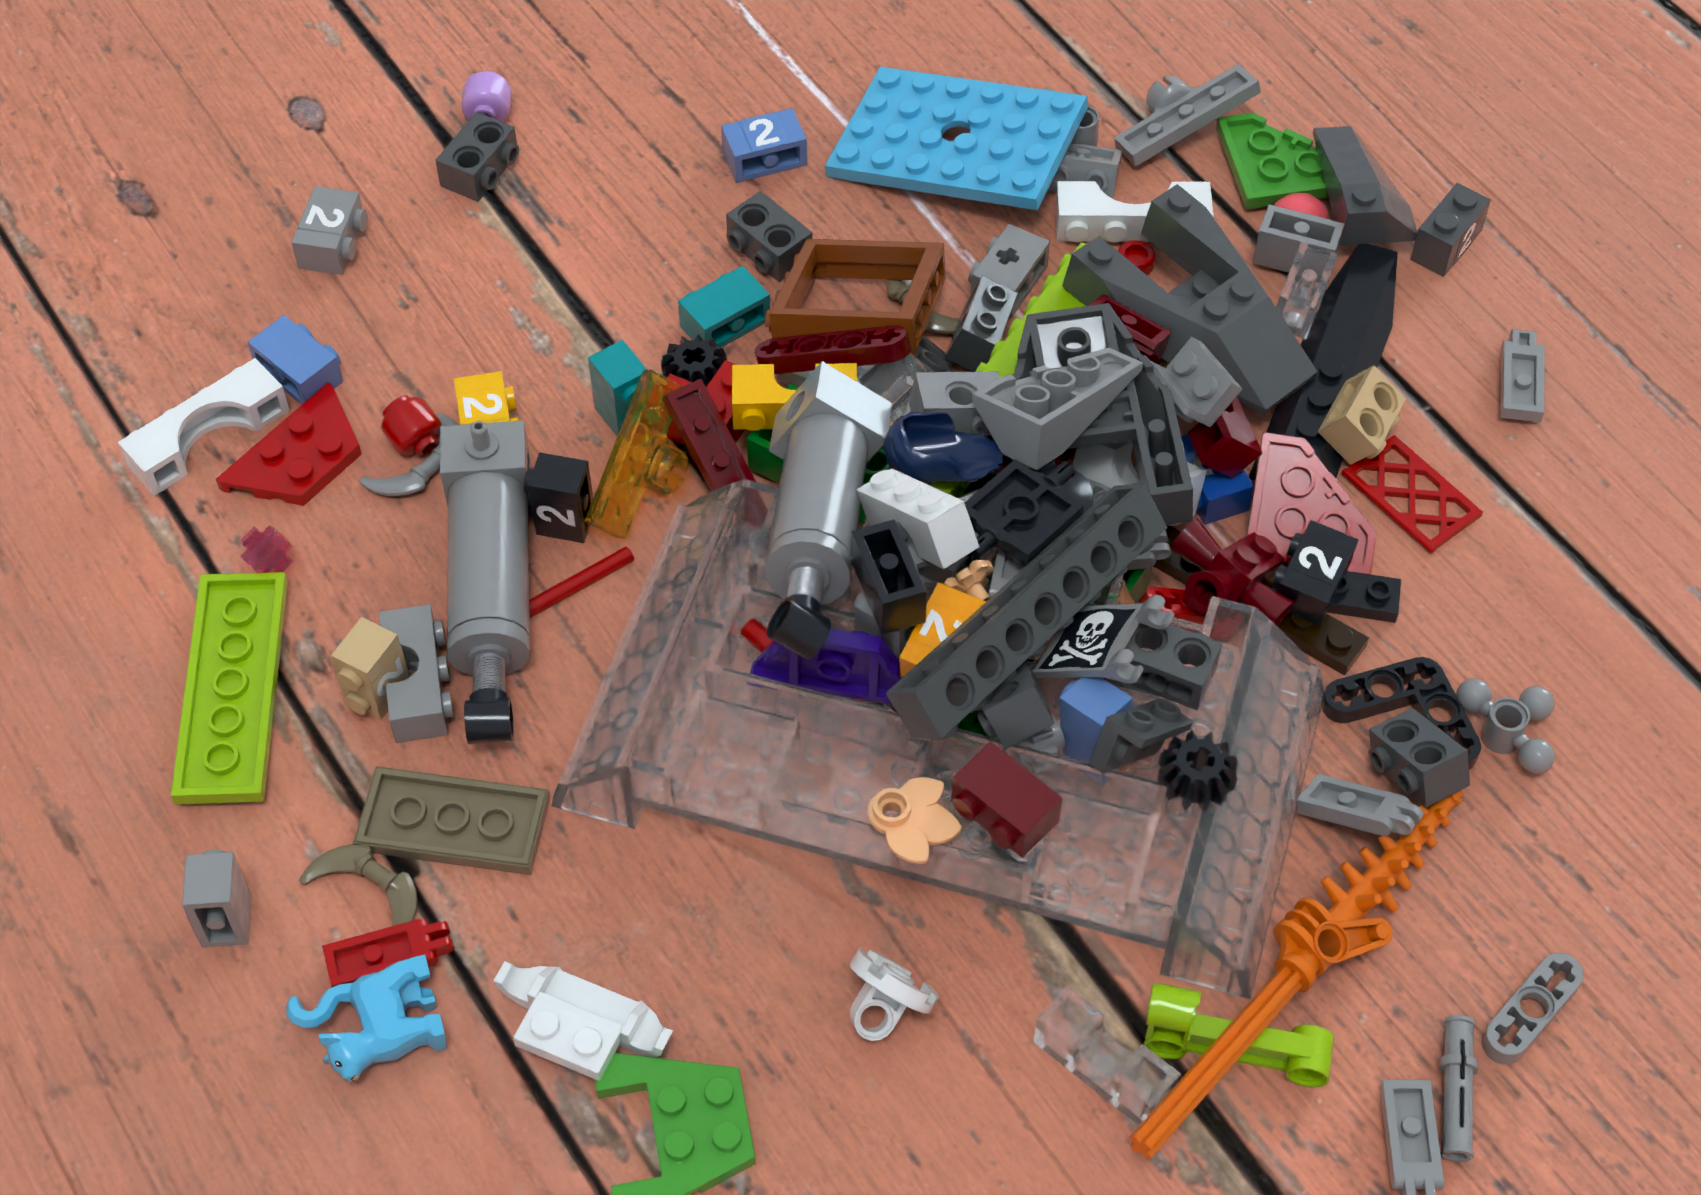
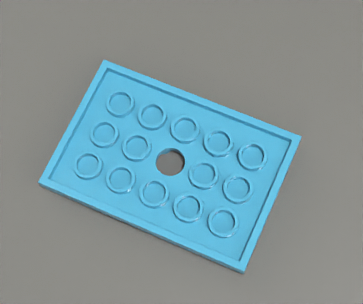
M880 67L825 164L826 174L830 178L1038 211L1088 109L1087 96ZM962 126L970 130V133L958 135L954 141H948L942 137L943 133L952 127Z

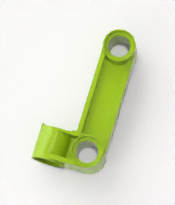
M1153 982L1146 1019L1147 1029L1144 1048L1148 1053L1163 1059H1179L1184 1057L1186 1052L1203 1055L1233 1020L1196 1013L1197 1007L1200 1004L1201 991ZM1299 1025L1294 1027L1291 1032L1266 1027L1236 1062L1285 1071L1286 1077L1295 1084L1305 1087H1322L1329 1082L1334 1035L1331 1031L1315 1025Z

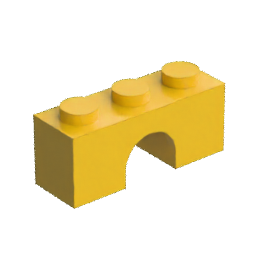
M857 363L828 364L857 382ZM774 364L732 365V414L734 430L747 429L757 431L773 429L775 415L796 392V390L786 389L776 382L774 378Z

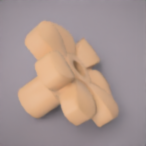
M989 560L972 561L969 568L966 567L960 570L955 575L956 577L948 578L943 584L987 602L991 597L984 587L988 584L987 576L994 571V567Z

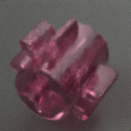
M271 525L263 532L254 526L241 540L243 542L242 545L247 548L241 555V558L257 573H269L271 569L274 572H284L293 562L287 554L293 547L292 543Z

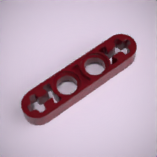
M884 326L773 338L759 344L755 348L754 353L758 364H774L775 375L814 371L815 364H820L821 361L826 364L857 363V366L897 362L909 355L911 346L904 327Z

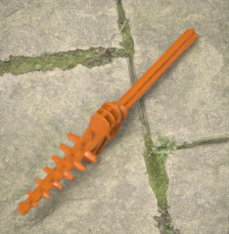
M1462 790L1430 805L1428 808H1425L1422 804L1418 805L1422 809L1424 816L1418 824H1415V828L1409 835L1401 834L1395 841L1389 836L1379 835L1378 840L1385 850L1379 858L1367 847L1360 849L1359 854L1368 868L1362 875L1347 861L1343 862L1340 868L1350 884L1346 892L1328 876L1322 878L1320 882L1333 903L1328 910L1316 900L1304 897L1298 900L1294 910L1287 912L1284 920L1279 921L1273 929L1274 938L1280 946V954L1274 964L1276 973L1129 1137L1132 1141L1130 1146L1136 1153L1141 1152L1146 1159L1152 1158L1297 992H1307L1316 982V977L1321 976L1330 965L1382 947L1391 941L1393 931L1388 921L1384 918L1365 919V917L1373 907L1380 903L1391 913L1399 908L1389 888L1394 886L1395 882L1404 891L1411 888L1412 885L1403 870L1408 868L1409 862L1417 869L1425 865L1418 852L1425 843L1430 848L1437 845L1438 842L1433 833L1440 824L1445 827L1450 823L1447 815L1454 806H1458L1463 802L1461 798L1463 796Z

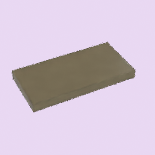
M376 766L353 844L369 846L373 854L531 875L550 801V792L548 789Z

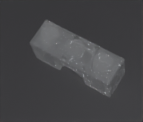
M1066 986L1037 1017L1033 1042L1140 1126L1179 1082L1181 1073L1143 1044L1135 1053L1119 1045L1104 1027V1014L1069 986Z

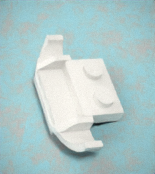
M504 961L493 980L497 988L505 996L529 1009L513 1037L516 1047L598 1081L601 1080L618 1047L641 1056L655 1058L661 1056L673 1030L663 1027L657 1015L643 1001L637 1002L564 972L560 967L536 966L517 968L513 964Z

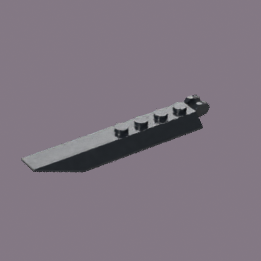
M1358 244L1317 302L1301 342V347L1318 372L1316 377L1276 406L1266 433L1305 438L1314 449L1317 457L1335 478H1337L1344 458L1317 431L1345 381L1373 365L1376 368L1378 367L1393 326L1398 252L1372 244ZM1258 458L1255 459L1251 469L1250 480H1255Z

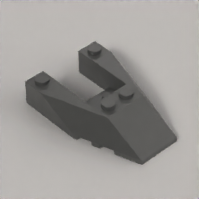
M1178 184L1151 201L1141 231L1144 237L1192 275V277L1170 292H1166L1100 236L1072 253L1062 285L1085 306H1088L1102 294L1108 295L1109 298L1115 299L1116 302H1121L1123 306H1128L1130 310H1135L1137 314H1142L1143 317L1149 318L1150 321L1156 322L1157 325H1162L1164 329H1170L1171 335L1161 358L1169 363L1191 336L1198 339L1209 349L1242 388L1241 392L1237 395L1241 404L1265 415L1316 377L1318 371L1266 291L1211 213L1202 203Z
M1105 303L1028 314L1017 354L1018 361L1015 373L1012 374L1016 380L1032 376V368L1043 365L1049 370L1067 366L1069 358L1105 348L1114 349L1143 362L1142 371L1068 449L1132 440L1140 481L1145 483L1166 525L1193 521V486L1171 390L1158 379L1154 373V366L1147 356H1142L1136 348L1132 335L1110 304ZM1009 457V463L1014 461V459ZM1053 459L1052 461H1050L1049 463H1047L1046 465H1048V464H1055L1054 459Z

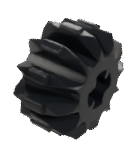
M699 334L695 340L690 341L682 336L679 342L680 345L669 344L667 354L663 355L661 360L663 382L669 374H673L690 382L702 379L707 387L724 361L727 360L724 348L717 347L714 338L703 342Z
M1192 729L1186 734L1185 741L1174 736L1169 742L1168 749L1163 750L1159 756L1158 765L1160 769L1157 777L1159 786L1167 787L1166 796L1168 801L1177 798L1183 799L1182 806L1184 811L1191 806V803H1197L1204 813L1209 809L1211 802L1222 806L1227 800L1228 793H1232V790L1236 788L1238 780L1236 776L1238 768L1237 757L1228 755L1230 750L1228 741L1214 744L1211 732L1204 739H1198Z

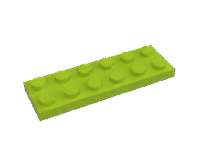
M285 572L200 574L171 797L175 805L264 802L288 586Z

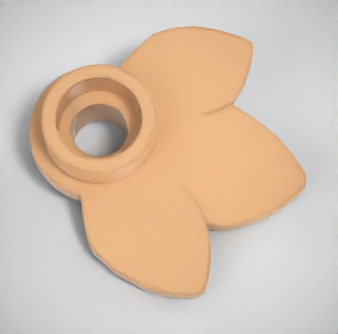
M926 777L913 778L908 780L900 789L887 788L880 791L869 803L868 819L871 825L877 831L886 834L889 849L896 856L907 862L915 864L926 863L929 857V845L946 843L961 832L962 825L956 817L938 804L944 788L942 781ZM894 810L900 815L897 817H887L883 814L886 811Z

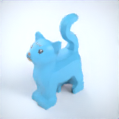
M425 954L398 961L379 972L361 976L353 983L334 986L324 992L316 1008L313 1010H305L297 996L290 997L286 1004L287 1017L293 1024L303 1028L317 1027L328 1020L341 1001L352 1004L363 1031L360 1033L319 1034L320 1044L327 1047V1054L323 1057L324 1063L331 1064L334 1072L339 1073L345 1082H355L358 1080L360 1074L373 1063L397 1060L419 1046L429 1045L435 1051L447 1049L440 1014H427L422 1017L405 1016L404 1010L410 1007L419 1006L425 1012L436 1009V1001L432 989L419 986V981L430 978Z

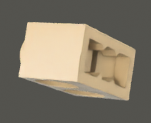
M1373 365L1345 381L1317 432L1350 465L1365 457L1372 459L1386 446L1384 439L1389 430L1399 421L1400 416L1398 413L1406 398Z

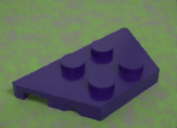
M831 628L823 646L811 659H806L773 641L752 663L749 674V681L891 705L892 703L886 692L903 678L900 675L899 659L882 637L873 636L863 631L849 632Z

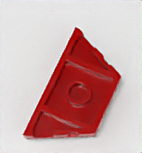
M329 382L326 383L216 478L218 488L227 493H231L232 488L249 490L253 492L256 498L267 500L281 499L285 503L304 506L362 454L359 443L333 386Z

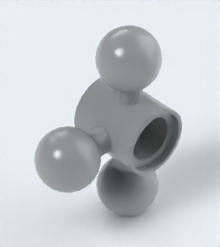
M1471 678L1459 685L1456 696L1463 709L1470 713L1480 712L1486 717L1481 730V739L1489 750L1499 754H1507L1519 749V762L1530 773H1544L1552 767L1555 760L1552 746L1543 739H1530L1524 734L1529 720L1540 721L1546 719L1553 712L1555 702L1549 690L1541 686H1531L1521 693L1519 700L1504 697L1492 703L1491 689L1483 680ZM1501 724H1505V725L1509 726L1510 728L1504 727V726H1502Z

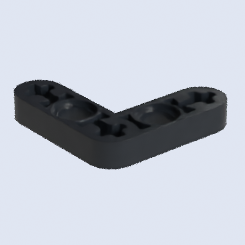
M1412 658L1337 679L1326 687L1321 706L1323 713L1333 722L1350 723L1411 705L1421 715L1468 750L1469 770L1476 764L1481 751L1480 739L1461 703L1458 701L1443 669L1431 658ZM1415 674H1419L1422 679L1430 678L1429 684H1425L1422 679L1414 680ZM1375 683H1385L1393 689L1394 695L1385 698L1379 697L1374 694L1371 686ZM1407 684H1408L1407 689H1406V691H1405V690H1404V685H1407ZM1360 689L1361 695L1357 696L1358 691ZM1336 696H1340L1343 701L1351 700L1350 705L1345 706L1342 701L1334 702ZM1438 706L1443 707L1451 713L1452 719L1446 722L1437 721L1432 718L1429 709Z

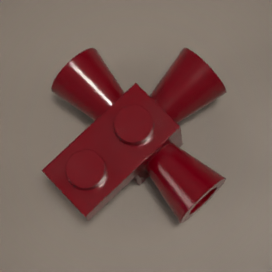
M1197 518L1182 530L1170 547L1171 552L1205 570L1192 574L1185 585V595L1189 604L1201 613L1209 614L1217 611L1221 616L1225 617L1243 604L1264 632L1269 634L1287 617L1296 603L1260 582L1276 572L1280 564L1286 559L1277 552L1274 543L1264 536L1252 532L1222 550Z

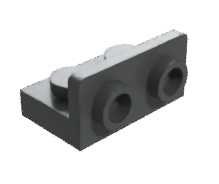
M1156 699L1107 716L1089 764L1101 773H1105L1121 766H1127L1145 757L1153 756L1161 749L1165 739L1189 731L1193 721L1182 714L1177 705L1163 699Z

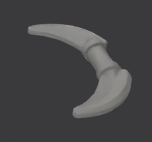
M442 413L436 414L442 426L458 425L449 416ZM440 440L432 454L421 464L415 465L410 469V472L391 478L374 479L362 477L360 479L361 485L373 493L385 496L407 495L424 489L429 478L440 469Z

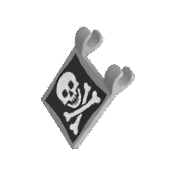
M1153 595L1144 603L1083 606L1073 616L1074 621L1068 627L1055 634L1033 673L1036 678L1110 677L1127 684L1136 683L1144 668L1141 665L1134 666L1130 664L1134 658V653L1129 649H1125L1139 623L1163 630L1170 625L1175 614L1172 611H1161L1165 604V599L1160 595Z

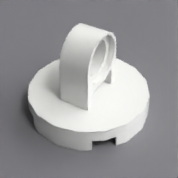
M859 947L849 963L850 968L866 981L850 1009V1020L857 1033L864 1039L876 1041L887 1037L896 1026L906 1007L924 1014H930L939 999V994L926 982L918 989L914 985V979L910 977L912 972L872 950H869L867 953L863 948ZM877 1005L885 1010V1017L880 1025L875 1028H867L861 1025L860 1017L866 1008Z

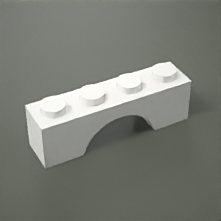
M1057 181L1055 198L1056 242H1090L1098 236L1106 242H1127L1131 240L1150 242L1141 234L1151 202L1127 204L1116 201L1107 196L1095 181ZM1171 182L1168 190L1178 184L1202 203L1213 216L1210 182Z
M254 358L243 366L234 369L230 374L212 385L201 389L197 394L178 406L167 410L152 422L131 432L127 437L119 441L118 445L127 468L153 496H156L188 476L186 466L188 452L192 445L204 434L214 429L228 426L243 427L258 432L290 412L283 386Z

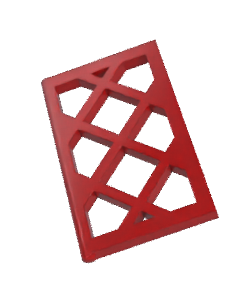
M1395 435L1386 440V446L1377 456L1372 459L1365 457L1341 472L1347 480L1430 553L1435 552L1437 548L1475 522L1483 514L1481 509ZM1394 449L1408 461V464L1385 462V454ZM1362 470L1377 471V486L1368 485L1357 474ZM1385 472L1408 474V489L1385 487ZM1415 475H1424L1438 487L1439 491L1415 489ZM1385 496L1408 498V513L1398 512L1385 500ZM1415 499L1439 501V516L1416 514ZM1446 502H1455L1467 514L1462 518L1446 517ZM1416 524L1438 525L1439 534L1430 540L1416 527Z

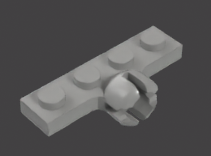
M1239 64L1196 88L1190 87L1177 76H1164L1163 81L1169 86L1166 88L1159 81H1155L1146 97V102L1150 106L1149 111L1152 115L1115 136L1116 148L1122 150V154L1133 165L1137 166L1261 93L1259 81Z

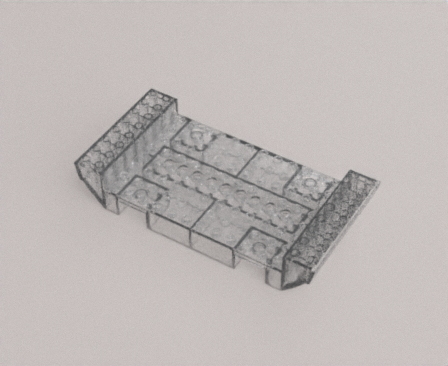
M744 479L716 489L687 505L678 504L556 787L551 804L552 807L632 829L636 828L643 808L648 807L1165 949L1160 975L1251 999L1297 811L1296 799L1302 791L1324 697L1320 665L1311 663L1302 651L1268 617L1256 607L1211 596L1203 625L1177 618L1172 619L1171 625L1190 632L1203 633L1212 640L1222 643L1216 672L1198 711L1113 678L1102 677L1133 698V707L1156 699L1170 701L1180 708L1182 714L1193 721L1191 729L1198 739H1204L1211 732L1214 744L1228 741L1230 748L1228 755L1236 756L1238 761L1236 772L1238 780L1235 790H1232V793H1228L1227 800L1222 806L1211 802L1209 809L1204 813L1197 803H1191V806L1184 811L1182 806L1183 799L1177 798L1168 801L1166 796L1167 787L1159 786L1157 779L1160 769L1158 765L1159 756L1163 750L1168 749L1169 742L1173 737L1165 739L1163 746L1155 755L1130 763L1132 766L1126 771L1111 770L1101 773L1087 762L1068 758L1062 753V749L1058 750V754L1018 744L1004 749L998 737L989 738L988 736L958 729L953 735L941 741H935L934 739H912L898 713L890 708L891 704L873 701L855 702L848 697L825 694L750 674L752 663L761 652L741 635V630L751 619L758 620L764 627L768 628L772 615L784 600L771 589L765 578V563L779 488ZM867 518L864 522L863 528L869 527ZM993 547L980 560H989L994 567L998 548ZM853 565L850 584L844 594L832 603L821 605L822 615L831 620V629L855 631V611L853 610V605L863 589ZM993 572L987 576L989 582L984 587L988 594L990 591ZM1124 574L1117 579L1111 580L1100 590L1101 596L1086 606L1120 604ZM925 587L927 590L926 604L935 588ZM1057 632L1045 642L1046 647L1043 651L1027 659L1033 671ZM1141 648L1146 651H1153L1149 648ZM1184 664L1185 666H1188V667H1196V666L1191 665V664ZM1081 677L1037 678L1043 688L1051 714L1057 719L1060 727L1059 697L1069 683L1072 681L1077 682ZM1190 730L1179 735H1176L1175 737L1185 741L1186 734H1188ZM989 742L995 744L1063 798L1059 823L1023 858L1010 848L1003 849L997 845L985 828L975 820L970 821L962 817L955 809L953 802H951L953 776ZM918 777L932 778L944 783L943 793L938 804L952 813L962 825L961 832L952 840L939 845H929L928 861L924 864L907 862L896 856L888 847L886 834L877 831L868 819V806L876 794L887 788L900 789L908 780ZM889 810L883 815L897 817L900 814L894 810Z

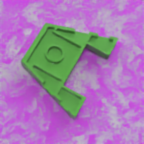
M615 1053L601 1080H595L598 1099L644 1090L648 1091L661 1170L660 1177L612 1185V1195H691L697 1191L702 1193L756 1164L739 1068Z

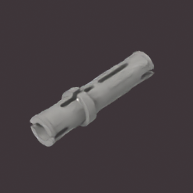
M1452 1015L1444 1020V1056L1439 1061V1070L1444 1074L1442 1157L1452 1162H1468L1474 1158L1473 1076L1478 1073V1060L1473 1057L1475 1021L1467 1016Z

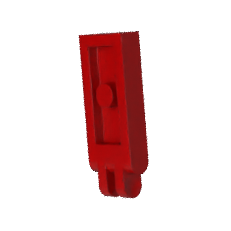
M421 918L323 945L322 948L331 987L339 984L353 983L361 976L379 972L398 961L424 954L428 968L435 966L438 963V956L448 954L454 950L452 938L447 937L450 934L448 923L440 921L429 924L427 919Z

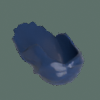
M912 411L899 417L889 427L883 444L884 454L890 469L892 468L928 485L941 481L975 482L991 473L997 472L999 466L1003 465V454L998 450L995 440L987 439L985 434L977 435L955 431L953 419L946 412L920 413Z

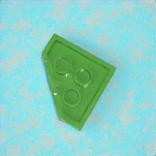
M1255 113L1217 118L1216 130L1245 209L1267 207L1269 204L1274 205L1278 200L1292 193L1305 192L1317 199L1329 198L1317 149L1312 146L1313 140L1287 128L1284 132H1281L1266 125L1267 119Z

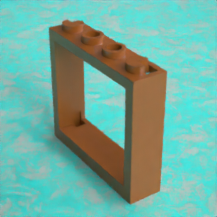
M806 239L800 253L795 254L791 271H787L785 274L782 289L776 292L775 303L772 309H768L766 312L765 327H769V332H771L773 339L874 327L901 326L906 329L911 346L909 355H916L946 279L944 243ZM815 277L912 280L899 312L801 309Z

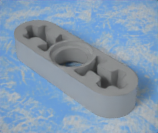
M1553 953L1547 956L1492 1019L1482 1038L1483 1050L1491 1060L1505 1065L1519 1061L1576 994L1583 980V969L1574 957L1565 953ZM1560 971L1566 973V980L1560 981L1551 993L1546 987L1553 974H1557ZM1527 998L1539 1001L1545 1008V1016L1541 1018L1529 1017L1522 1011L1520 1002ZM1514 1023L1520 1029L1513 1042L1508 1043L1505 1047L1497 1042L1499 1037L1505 1036Z

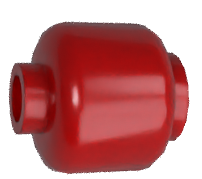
M405 395L395 399L384 409L381 429L399 454L404 456L418 454L420 457L431 453L438 446L439 441L437 438L440 435V426L442 424L424 399L418 397L410 398Z

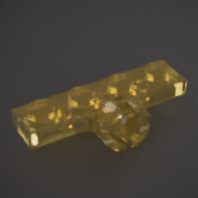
M643 370L588 510L585 523L616 538L626 539L642 495L647 488L658 494L669 495L681 486L684 478L671 471L675 466L687 472L689 461L684 451L670 445L666 439L672 418L662 398L667 393L683 386L653 370Z

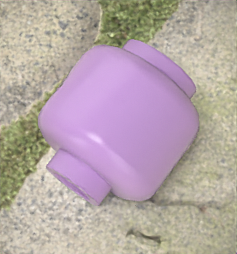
M492 71L472 74L466 80L463 87L461 105L466 118L470 120L476 112H479L498 121H505L510 112L512 95L511 87L507 80Z

